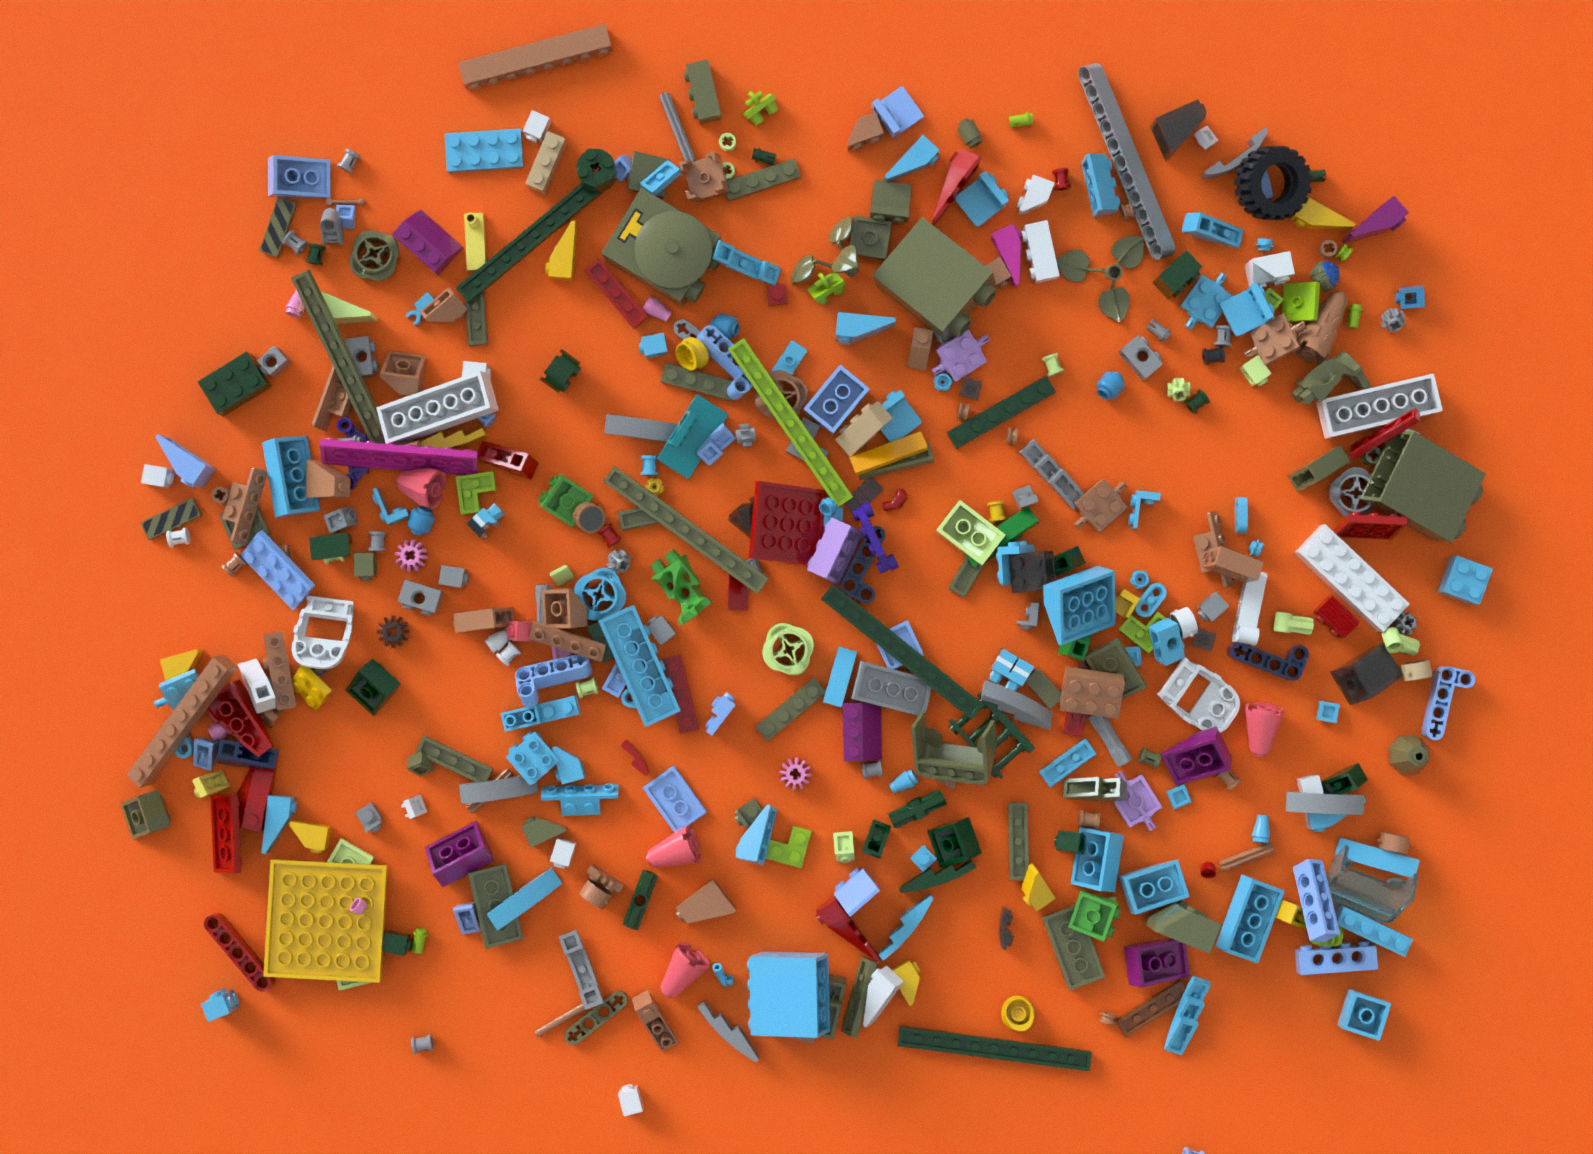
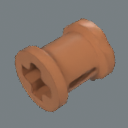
M221 486L214 488L211 494L213 501L226 505L230 489ZM222 492L226 495L223 496V499H220L219 496L222 495Z
M234 552L233 557L221 566L230 576L234 577L235 573L248 563L239 553Z
M1230 770L1215 775L1217 779L1220 778L1227 786L1226 789L1228 791L1241 781L1240 777H1236Z
M1080 810L1078 827L1090 826L1098 829L1100 812L1093 814Z

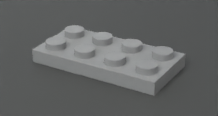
M860 661L851 699L919 716L921 711H925L926 714L932 688L916 675Z

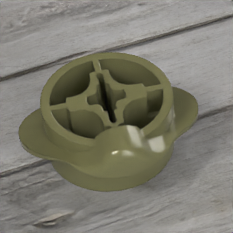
M372 230L360 233L353 243V250L350 256L352 272L358 277L374 281L388 279L396 268V261L399 255V245L396 238L392 235ZM371 243H380L385 246L374 247ZM366 247V254L359 260L361 250ZM390 251V257L387 263L383 265L382 259ZM375 253L377 258H374L371 254ZM365 265H366V266L376 265L378 268H377V269H369V268L365 267Z

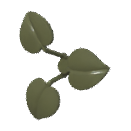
M851 216L840 220L830 231L829 241L832 244L837 243L841 250L840 255L837 256L833 264L817 259L813 260L814 257L811 254L804 256L793 269V285L807 280L812 275L815 264L832 268V271L835 273L844 272L849 277L854 276L858 272L857 248L854 245L843 248L841 244L842 241L849 237L852 231L853 219Z
M1129 236L1118 240L1111 250L1112 256L1118 260L1116 264L1107 266L1105 269L1087 268L1089 257L1081 250H1071L1057 258L1058 269L1067 280L1072 282L1083 281L1086 277V271L1104 273V277L1112 281L1110 290L1101 293L1098 299L1099 308L1106 316L1121 322L1129 308V295L1123 287L1114 289V285L1117 283L1116 280L1122 276L1121 265L1124 268L1130 269L1140 264L1143 258L1144 238Z

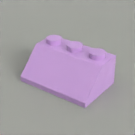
M831 517V520L825 526L822 539L816 545L814 556L808 562L807 570L840 586L863 535L854 527Z

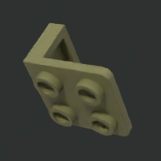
M876 180L873 186L869 218H874L876 221L889 220L898 224L907 223L910 212L911 185Z

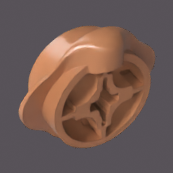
M776 370L770 372L769 375L782 394L791 393V395L785 397L787 400L797 395V401L793 410L798 415L807 400L808 390L802 380L786 371ZM780 380L789 382L795 390H784ZM756 392L755 405L758 410L777 421L761 396Z

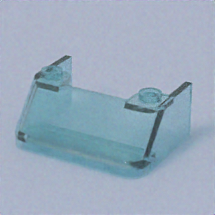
M1345 845L1333 858L1326 875L1332 902L1379 922H1392L1414 901L1418 874L1414 873L1407 881L1399 877H1393L1383 882L1351 869L1353 863L1347 857L1349 846Z

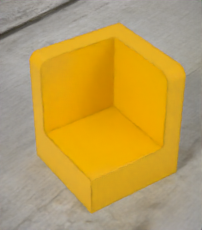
M1121 589L1115 599V613L1128 619L1140 598L1125 589Z

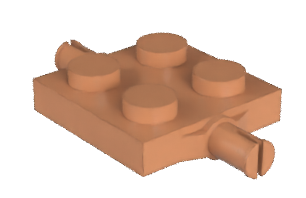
M1283 313L1249 331L1254 341V347L1244 353L1247 359L1259 354L1264 365L1268 366L1301 348L1297 340V333L1307 328L1304 321L1294 326L1291 325L1286 314Z
M1104 478L1100 479L1074 502L1082 516L1074 523V526L1079 530L1084 524L1089 523L1100 533L1128 508L1119 495L1127 488V485L1121 481V483L1113 488Z

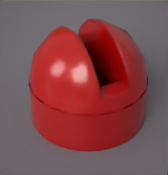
M1207 861L1201 865L1202 877L1213 878L1216 876V866L1214 863Z

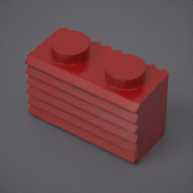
M1329 595L1313 611L1316 614L1315 619L1322 625L1326 624L1330 628V634L1335 638H1346L1360 623L1333 595Z

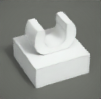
M421 794L403 801L401 805L402 808L405 807L408 814L405 817L410 819L427 812Z

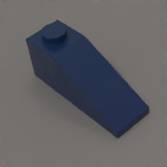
M221 739L215 763L235 767L275 770L279 750L269 749L260 757H257L240 742Z

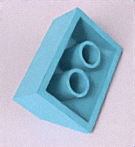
M1086 154L1081 165L1093 218L1115 214L1118 211V207H1120V200L1118 196H1115L1114 192L1116 182L1115 178H1111L1110 170H1112L1111 160L1107 159L1106 154Z
M1079 827V833L1086 835L1084 855L1075 854L1070 884L1098 891L1115 892L1124 835Z

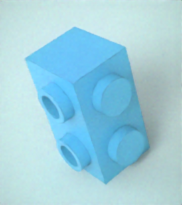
M224 988L210 995V999L201 1003L207 1022L239 1008L240 1000L237 993L233 992V989L226 991Z

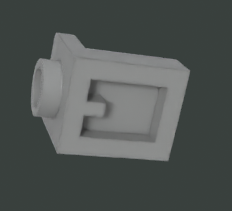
M1030 485L1012 492L1018 509L1038 502L1037 495L1033 494Z
M352 506L340 508L324 515L330 534L358 524L356 513Z
M1031 602L1030 606H1026L1025 617L1028 618V621L1017 620L1016 624L1021 625L1020 629L1032 630V626H1037L1039 603Z
M373 802L355 812L365 828V833L369 831L374 833L382 828L380 824L385 820Z

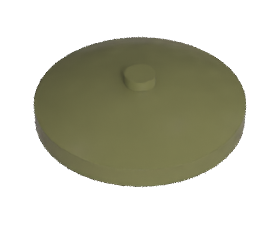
M667 211L653 216L642 226L635 241V259L640 271L650 282L666 289H682L696 283L706 273L712 258V244L706 228L695 217L684 212Z

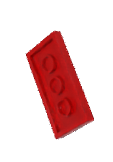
M210 795L214 872L241 873L242 859L239 830L241 823L239 820L240 803L238 795Z

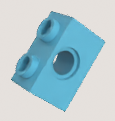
M1166 618L1148 626L1156 661L1167 666L1185 657V646L1181 640V631L1177 622Z

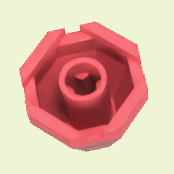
M432 468L403 471L396 481L400 491L419 505L435 509L442 501L444 495H441V491L445 490L447 486L445 472Z

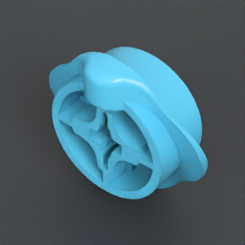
M600 568L581 577L574 587V593L587 607V619L590 621H598L620 611L626 602V591L620 582V578L610 568ZM602 579L598 588L587 587L592 580ZM607 582L613 587L615 596L607 591ZM602 590L601 594H603L604 597H601L599 599V595L596 594V592ZM586 593L593 598V607L588 603ZM602 601L613 602L608 609L599 610Z

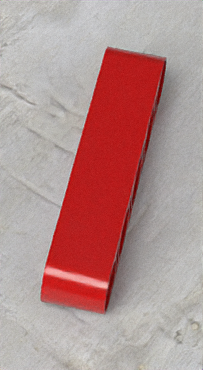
M214 913L206 917L204 920L206 931L253 987L260 992L273 987L275 977H265L268 980V986L261 984V977L264 975V963L225 916L221 913ZM212 918L218 920V927H214L211 924ZM224 933L230 934V942L224 940ZM237 947L243 950L242 957L236 954ZM249 962L255 964L256 969L254 972L249 970Z

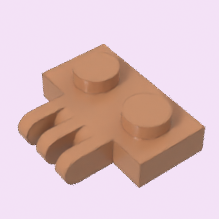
M593 864L587 871L590 874V879L597 883L601 881L600 883L605 884V888L613 893L616 891L620 893L625 885Z

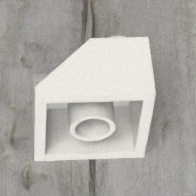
M1290 251L1253 258L1244 265L1249 286L1256 282L1258 286L1263 288L1267 287L1266 284L1274 283V286L1282 285L1295 274Z

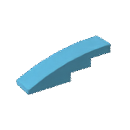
M1339 837L1334 855L1414 879L1420 861Z
M551 867L521 887L519 891L505 899L503 903L489 911L487 916L498 931L550 894L562 882Z
M931 894L899 916L903 924L888 934L892 942L878 952L883 961L897 950L915 930L933 900Z
M1192 975L1171 1023L1164 1046L1165 1051L1182 1055L1199 1025L1197 1019L1205 1006L1203 999L1211 986L1209 980Z

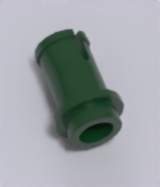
M759 147L758 149L754 148L752 160H755L756 163L760 161L772 166L774 165L775 160L773 159L776 158V153L760 150Z
M1324 169L1308 172L1309 176H1312V182H1325L1326 178L1323 177H1326V172Z

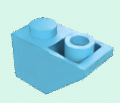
M559 746L552 747L553 753L559 759V762L556 764L558 770H555L556 778L558 781H561L562 785L586 778L582 760Z

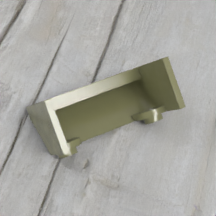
M921 711L911 726L914 765L917 774L925 778L985 785L991 776L997 748L995 720L990 721L978 740L977 747L942 743L941 734L935 729L927 728L925 711Z
M1181 900L1177 901V903L1167 904L1146 915L1144 924L1153 931L1209 954L1222 925L1208 919V915L1188 906V903Z

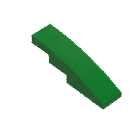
M1028 506L996 527L1005 534V537L985 562L996 556L998 547L1008 546V542L1018 540L1024 532L1039 523V520ZM964 553V556L974 569L980 566L978 562Z

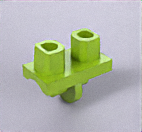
M750 91L748 93L750 99L745 104L748 107L753 103L754 105L742 114L757 126L764 120L759 113L760 110L765 108L769 115L778 110L774 101L776 99L775 96L769 93L759 101L758 99L763 96L762 92L760 91L754 95Z
M833 272L825 277L822 273H819L817 275L820 280L807 288L813 299L820 305L828 302L827 296L831 293H834V295L842 294L844 292L843 286L846 284L838 273Z

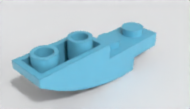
M577 695L537 704L533 707L501 713L504 731L506 732L579 715L581 712Z

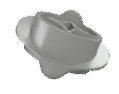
M1352 467L1347 469L1330 485L1329 498L1344 517L1352 512H1360L1362 515H1367L1375 508L1367 503L1365 507L1357 509L1361 495L1356 496L1355 499L1354 495L1348 494L1355 489L1357 492L1363 493L1364 490L1360 487L1359 479L1368 483L1371 477L1363 468ZM1353 478L1350 489L1340 490L1342 484L1347 479ZM1340 495L1350 499L1351 508L1343 504Z

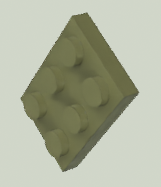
M1119 638L1086 654L1085 660L1092 670L1124 675L1125 686L1122 699L1147 688V682Z

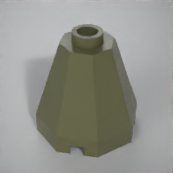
M1417 735L1398 736L1388 747L1389 764L1402 775L1419 774L1429 763V747Z

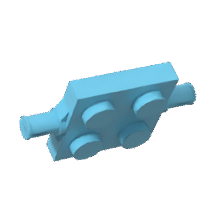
M1221 272L1216 281L1210 280L1203 274L1200 275L1179 306L1190 316L1185 325L1187 329L1192 330L1196 322H1201L1209 328L1213 327L1222 314L1221 302L1233 297L1221 286L1227 275Z
M193 669L160 683L159 689L163 693L164 698L154 701L155 707L158 709L168 704L174 710L199 677L197 671Z

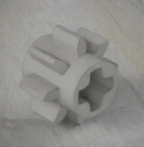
M1397 308L1387 309L1384 315H1381L1383 329L1388 328L1389 332L1399 331L1405 325V315L1403 311L1399 312Z
M749 424L739 425L740 429L735 430L737 443L743 444V448L751 447L752 442L757 441L754 427L749 428Z
M623 549L620 551L614 550L607 557L609 561L607 566L616 574L618 571L625 572L630 567L629 560L631 557Z
M1402 612L1394 620L1393 627L1397 628L1400 634L1410 635L1412 630L1417 629V618L1412 616V612L1406 614Z

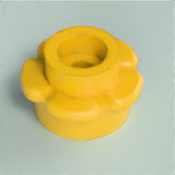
M651 478L646 482L645 488L654 495L658 496L663 492L664 486H662L663 483L660 479Z

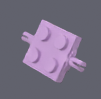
M968 329L961 337L954 336L935 349L941 364L931 369L933 374L937 376L945 370L950 374L953 381L956 382L983 365L987 360L982 353L981 346L990 341L989 337L985 334L976 340Z
M1122 771L1116 773V778H1122L1127 782L1126 801H1113L1128 827L1130 828L1144 821L1149 831L1156 828L1150 817L1154 812L1161 809L1162 806L1143 775L1140 774L1132 780H1127Z

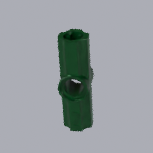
M939 789L922 798L918 797L907 802L905 806L888 813L894 829L908 822L924 818L930 812L947 805Z
M642 870L622 925L635 930L639 929L658 878L657 874ZM642 895L646 901L640 905L636 902L635 897Z

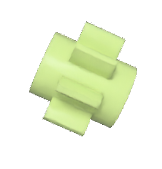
M1174 378L1171 383L1167 384L1168 397L1172 396L1174 401H1184L1187 396H1190V382L1185 383L1184 378Z

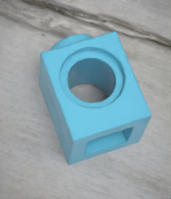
M664 333L641 337L642 342L639 343L640 353L644 354L646 358L668 354Z

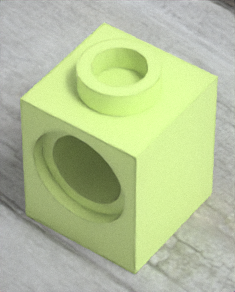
M1259 355L1239 368L1252 387L1256 384L1261 386L1267 382V376L1271 374Z

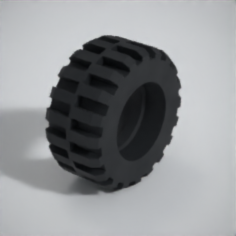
M1267 146L1257 148L1256 151H1251L1248 154V158H1243L1240 162L1242 167L1236 170L1238 178L1234 179V185H1237V190L1234 191L1235 196L1240 198L1238 200L1240 206H1245L1244 211L1262 220H1284V218L1294 216V212H1299L1303 208L1301 204L1307 203L1309 198L1306 196L1312 190V187H1309L1310 182H1312V176H1309L1308 173L1311 171L1309 165L1304 164L1306 159L1303 156H1298V151L1286 146ZM1271 165H1276L1283 173L1285 185L1280 197L1272 202L1265 197L1261 181L1266 169Z

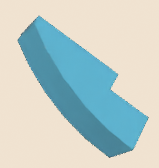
M838 647L823 699L824 703L842 707L856 658V651Z

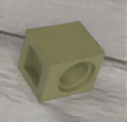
M354 553V576L360 577V581L372 580V577H377L376 553Z

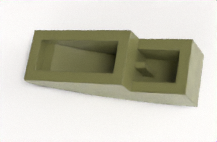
M1100 777L1064 779L1063 798L1084 801H1126L1127 782L1121 778L1102 779Z
M829 974L830 1032L820 1037L834 1039L846 987V977Z

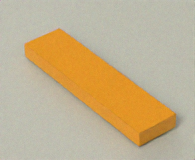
M920 431L849 457L856 476L927 451L928 446Z

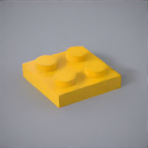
M300 666L292 679L293 690L299 693L306 703L316 711L322 707L332 691L308 667Z

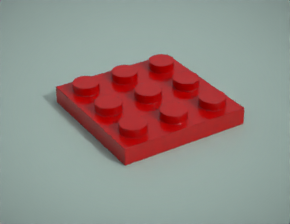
M1352 512L1334 529V533L1342 538L1392 540L1407 525V517H1401L1399 514L1381 516L1380 513L1362 515L1360 512Z

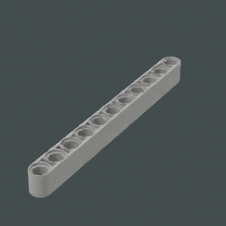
M1099 63L1082 66L1078 71L1080 82L1127 198L1131 203L1149 252L1156 260L1171 256L1175 252L1174 241L1104 69Z

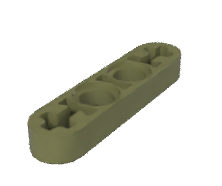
M622 990L613 992L603 1000L604 1003L594 1007L567 1029L564 1035L566 1042L570 1045H576L625 1007L628 1001L627 994ZM615 995L623 996V1004L620 1002L615 1004L614 1008L616 1010L613 1011L612 1006L607 1001L610 1000V1003H613L616 999ZM602 1006L609 1009V1015L606 1017L599 1014L598 1010ZM587 1018L594 1021V1027L591 1029H587L583 1025L584 1020ZM579 1024L582 1031L577 1035V1040L574 1038L570 1039V1031L575 1033L579 1030V1027H577Z

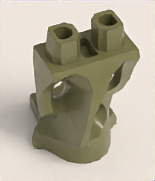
M1342 351L1335 358H1330L1315 367L1304 379L1297 380L1295 384L1298 388L1291 395L1298 403L1303 402L1305 405H1309L1312 401L1321 402L1326 399L1330 391L1342 379L1341 375L1348 377L1358 389H1367L1371 384L1364 375L1362 367L1348 353Z

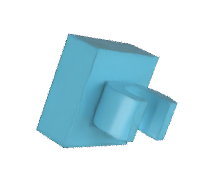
M1140 646L1124 647L1135 665H1142Z

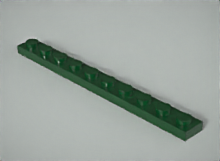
M581 183L456 287L458 292L468 303L472 302L605 190L598 193L591 192Z
M832 584L823 595L822 601L971 720L983 707L984 704L835 585Z
M901 1025L897 1046L1082 1071H1090L1092 1051Z

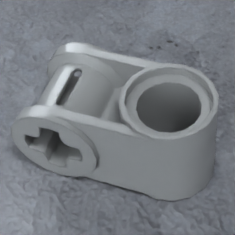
M333 208L325 209L320 222L323 245L328 243L343 245L344 231L341 225L340 214Z

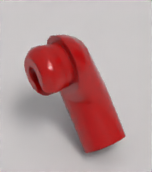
M898 489L892 501L882 502L884 511L900 509L907 500L906 491Z

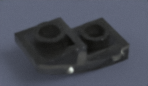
M1002 907L998 926L999 942L1004 950H1006L1007 946H1011L1014 938L1012 931L1006 928V925L1010 926L1013 919L1012 911L1006 907Z

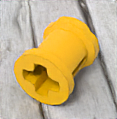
M1004 501L987 503L991 515L989 522L1007 520L1003 511Z

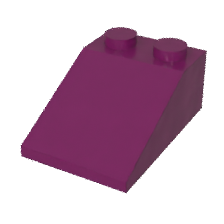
M1392 196L1348 234L1342 242L1345 244L1385 233L1389 229L1394 231L1406 221L1405 216L1409 212L1395 196Z
M1217 727L1200 731L1161 753L1176 786L1231 770L1232 756Z
M1167 939L1124 946L1129 985L1142 988L1190 976L1186 944Z

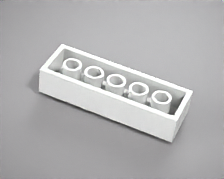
M482 371L376 407L385 442L393 444L410 442L499 411L489 374Z
M1434 373L1330 397L1321 402H1316L1325 439L1384 426L1414 408L1418 409L1420 417L1443 411Z
M1326 524L1320 525L1294 552L1302 562L1377 632H1384L1410 604Z

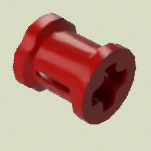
M1068 168L1052 171L1055 177V191L1071 189V184L1068 181Z
M611 523L597 532L598 535L604 538L608 548L622 539L613 530Z

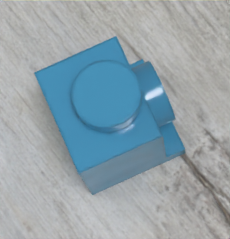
M1422 285L1399 287V292H1395V303L1399 304L1401 309L1425 307L1424 287ZM1407 293H1412L1410 299L1405 298Z

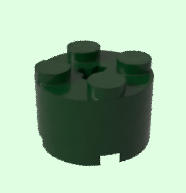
M590 148L578 159L576 166L580 182L587 190L598 193L613 186L617 173L614 160L609 153L601 149ZM597 168L600 169V171H596V173L593 172V170H596Z
M563 349L559 351L562 355L560 357L556 355L544 373L547 376L545 378L541 376L539 379L557 393L560 391L565 392L570 385V382H568L572 375L576 377L582 368L579 366L581 362Z

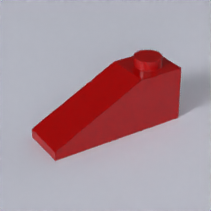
M482 441L477 452L478 460L530 480L539 464L527 453Z

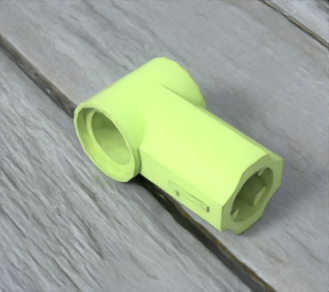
M1276 612L1273 631L1311 635L1314 626L1313 618Z
M1395 627L1387 628L1382 632L1381 635L1389 653L1402 652L1412 656L1418 653L1420 647L1418 640L1400 634L1399 630Z

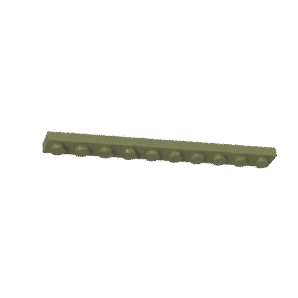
M309 269L291 277L369 440L379 444H386L373 398L311 270Z
M616 466L612 468L603 481L755 593L759 594L769 580L763 573Z

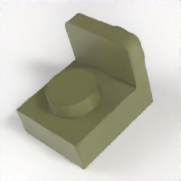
M753 798L735 811L736 816L734 818L740 826L744 825L746 828L755 821L762 812V808L756 799Z

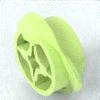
M787 623L775 624L767 634L762 650L763 659L773 670L781 671L788 675H799L805 671L809 664L814 648L813 639L802 628ZM784 634L797 635L800 637V640L789 642ZM779 637L781 647L773 653V644ZM784 641L790 647L793 646V648L790 649L792 657L786 651L783 652V650L786 649ZM803 645L802 656L797 660L795 651ZM787 656L792 664H782L776 658Z

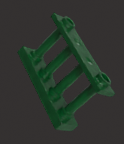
M981 690L976 696L984 704L981 709L988 708L992 712L990 718L969 737L961 730V727L970 720L965 714L957 722L950 718L948 720L950 723L948 727L955 735L959 733L971 747H977L974 742L984 733L990 721L995 720L997 724L1001 722L1005 728L996 737L997 747L1008 737L1011 738L1013 736L1018 741L1016 746L992 767L991 775L994 778L998 776L1001 779L1004 777L999 772L1021 751L1024 752L1026 750L1030 753L1035 747L1001 710H997L996 704L981 700Z

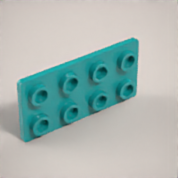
M696 395L661 450L657 460L689 479L701 460L696 451L708 436L725 422L728 414L703 397Z

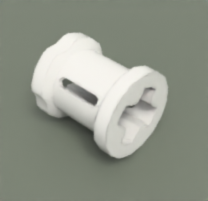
M187 527L180 531L172 532L170 530L166 532L170 548L177 544L185 543L187 545L191 543Z
M509 641L508 645L500 653L498 652L496 656L506 666H509V662L517 654L520 655L521 651Z

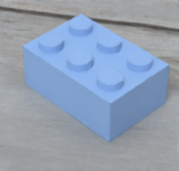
M839 365L805 406L803 412L834 435L867 395L870 388L842 365Z

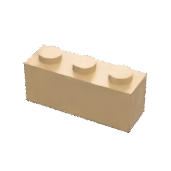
M547 131L525 182L528 189L546 195L567 146V141L564 137Z
M878 401L873 405L868 403L861 409V415L857 414L850 420V426L845 425L839 431L841 435L835 440L850 457L858 452L893 419Z

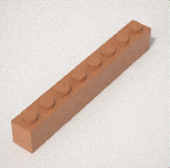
M606 24L465 60L458 62L465 88L476 90L481 85H495L500 80H514L519 75H533L536 71L542 69L544 71L552 70L554 66H567L572 64V61H586L595 55L605 56L610 51H613Z
M225 655L215 656L210 660L126 774L129 779L140 788L153 783L238 666Z

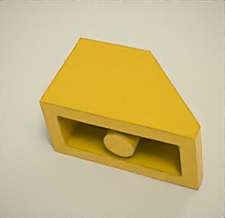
M195 649L160 659L165 681L193 670L203 654L202 649Z
M298 820L290 821V827L304 847L311 848L310 852L322 853V850L325 851L329 848L332 826Z
M1031 863L1028 866L1021 890L1025 894L1023 897L1028 907L1033 906L1037 912L1056 898L1040 873Z
M1282 899L1275 918L1307 929L1302 906Z
M907 959L891 970L904 981L899 989L909 1006L914 1003L920 980L918 972L921 970L915 961L911 962L910 959Z

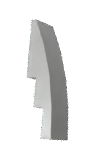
M606 414L604 434L667 442L678 424Z
M1032 439L1019 453L1074 510L1076 508L1074 502L1085 493L1065 470L1060 468L1053 458Z
M984 681L981 700L997 704V710L1013 714L1014 720L1050 730L1053 712L1023 694L1004 686Z
M705 1000L698 1004L700 1012L724 1040L754 1062L759 1060V1055L739 1024L731 1028L722 1012L715 1016Z

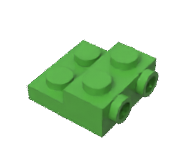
M559 473L558 476L554 475L549 481L550 488L548 491H543L539 496L538 501L540 503L538 505L573 527L575 523L572 514L575 508L583 502H590L594 495Z
M1081 890L1068 928L1105 942L1108 937L1111 938L1115 929L1112 926L1113 920H1117L1121 909L1118 908L1119 903Z

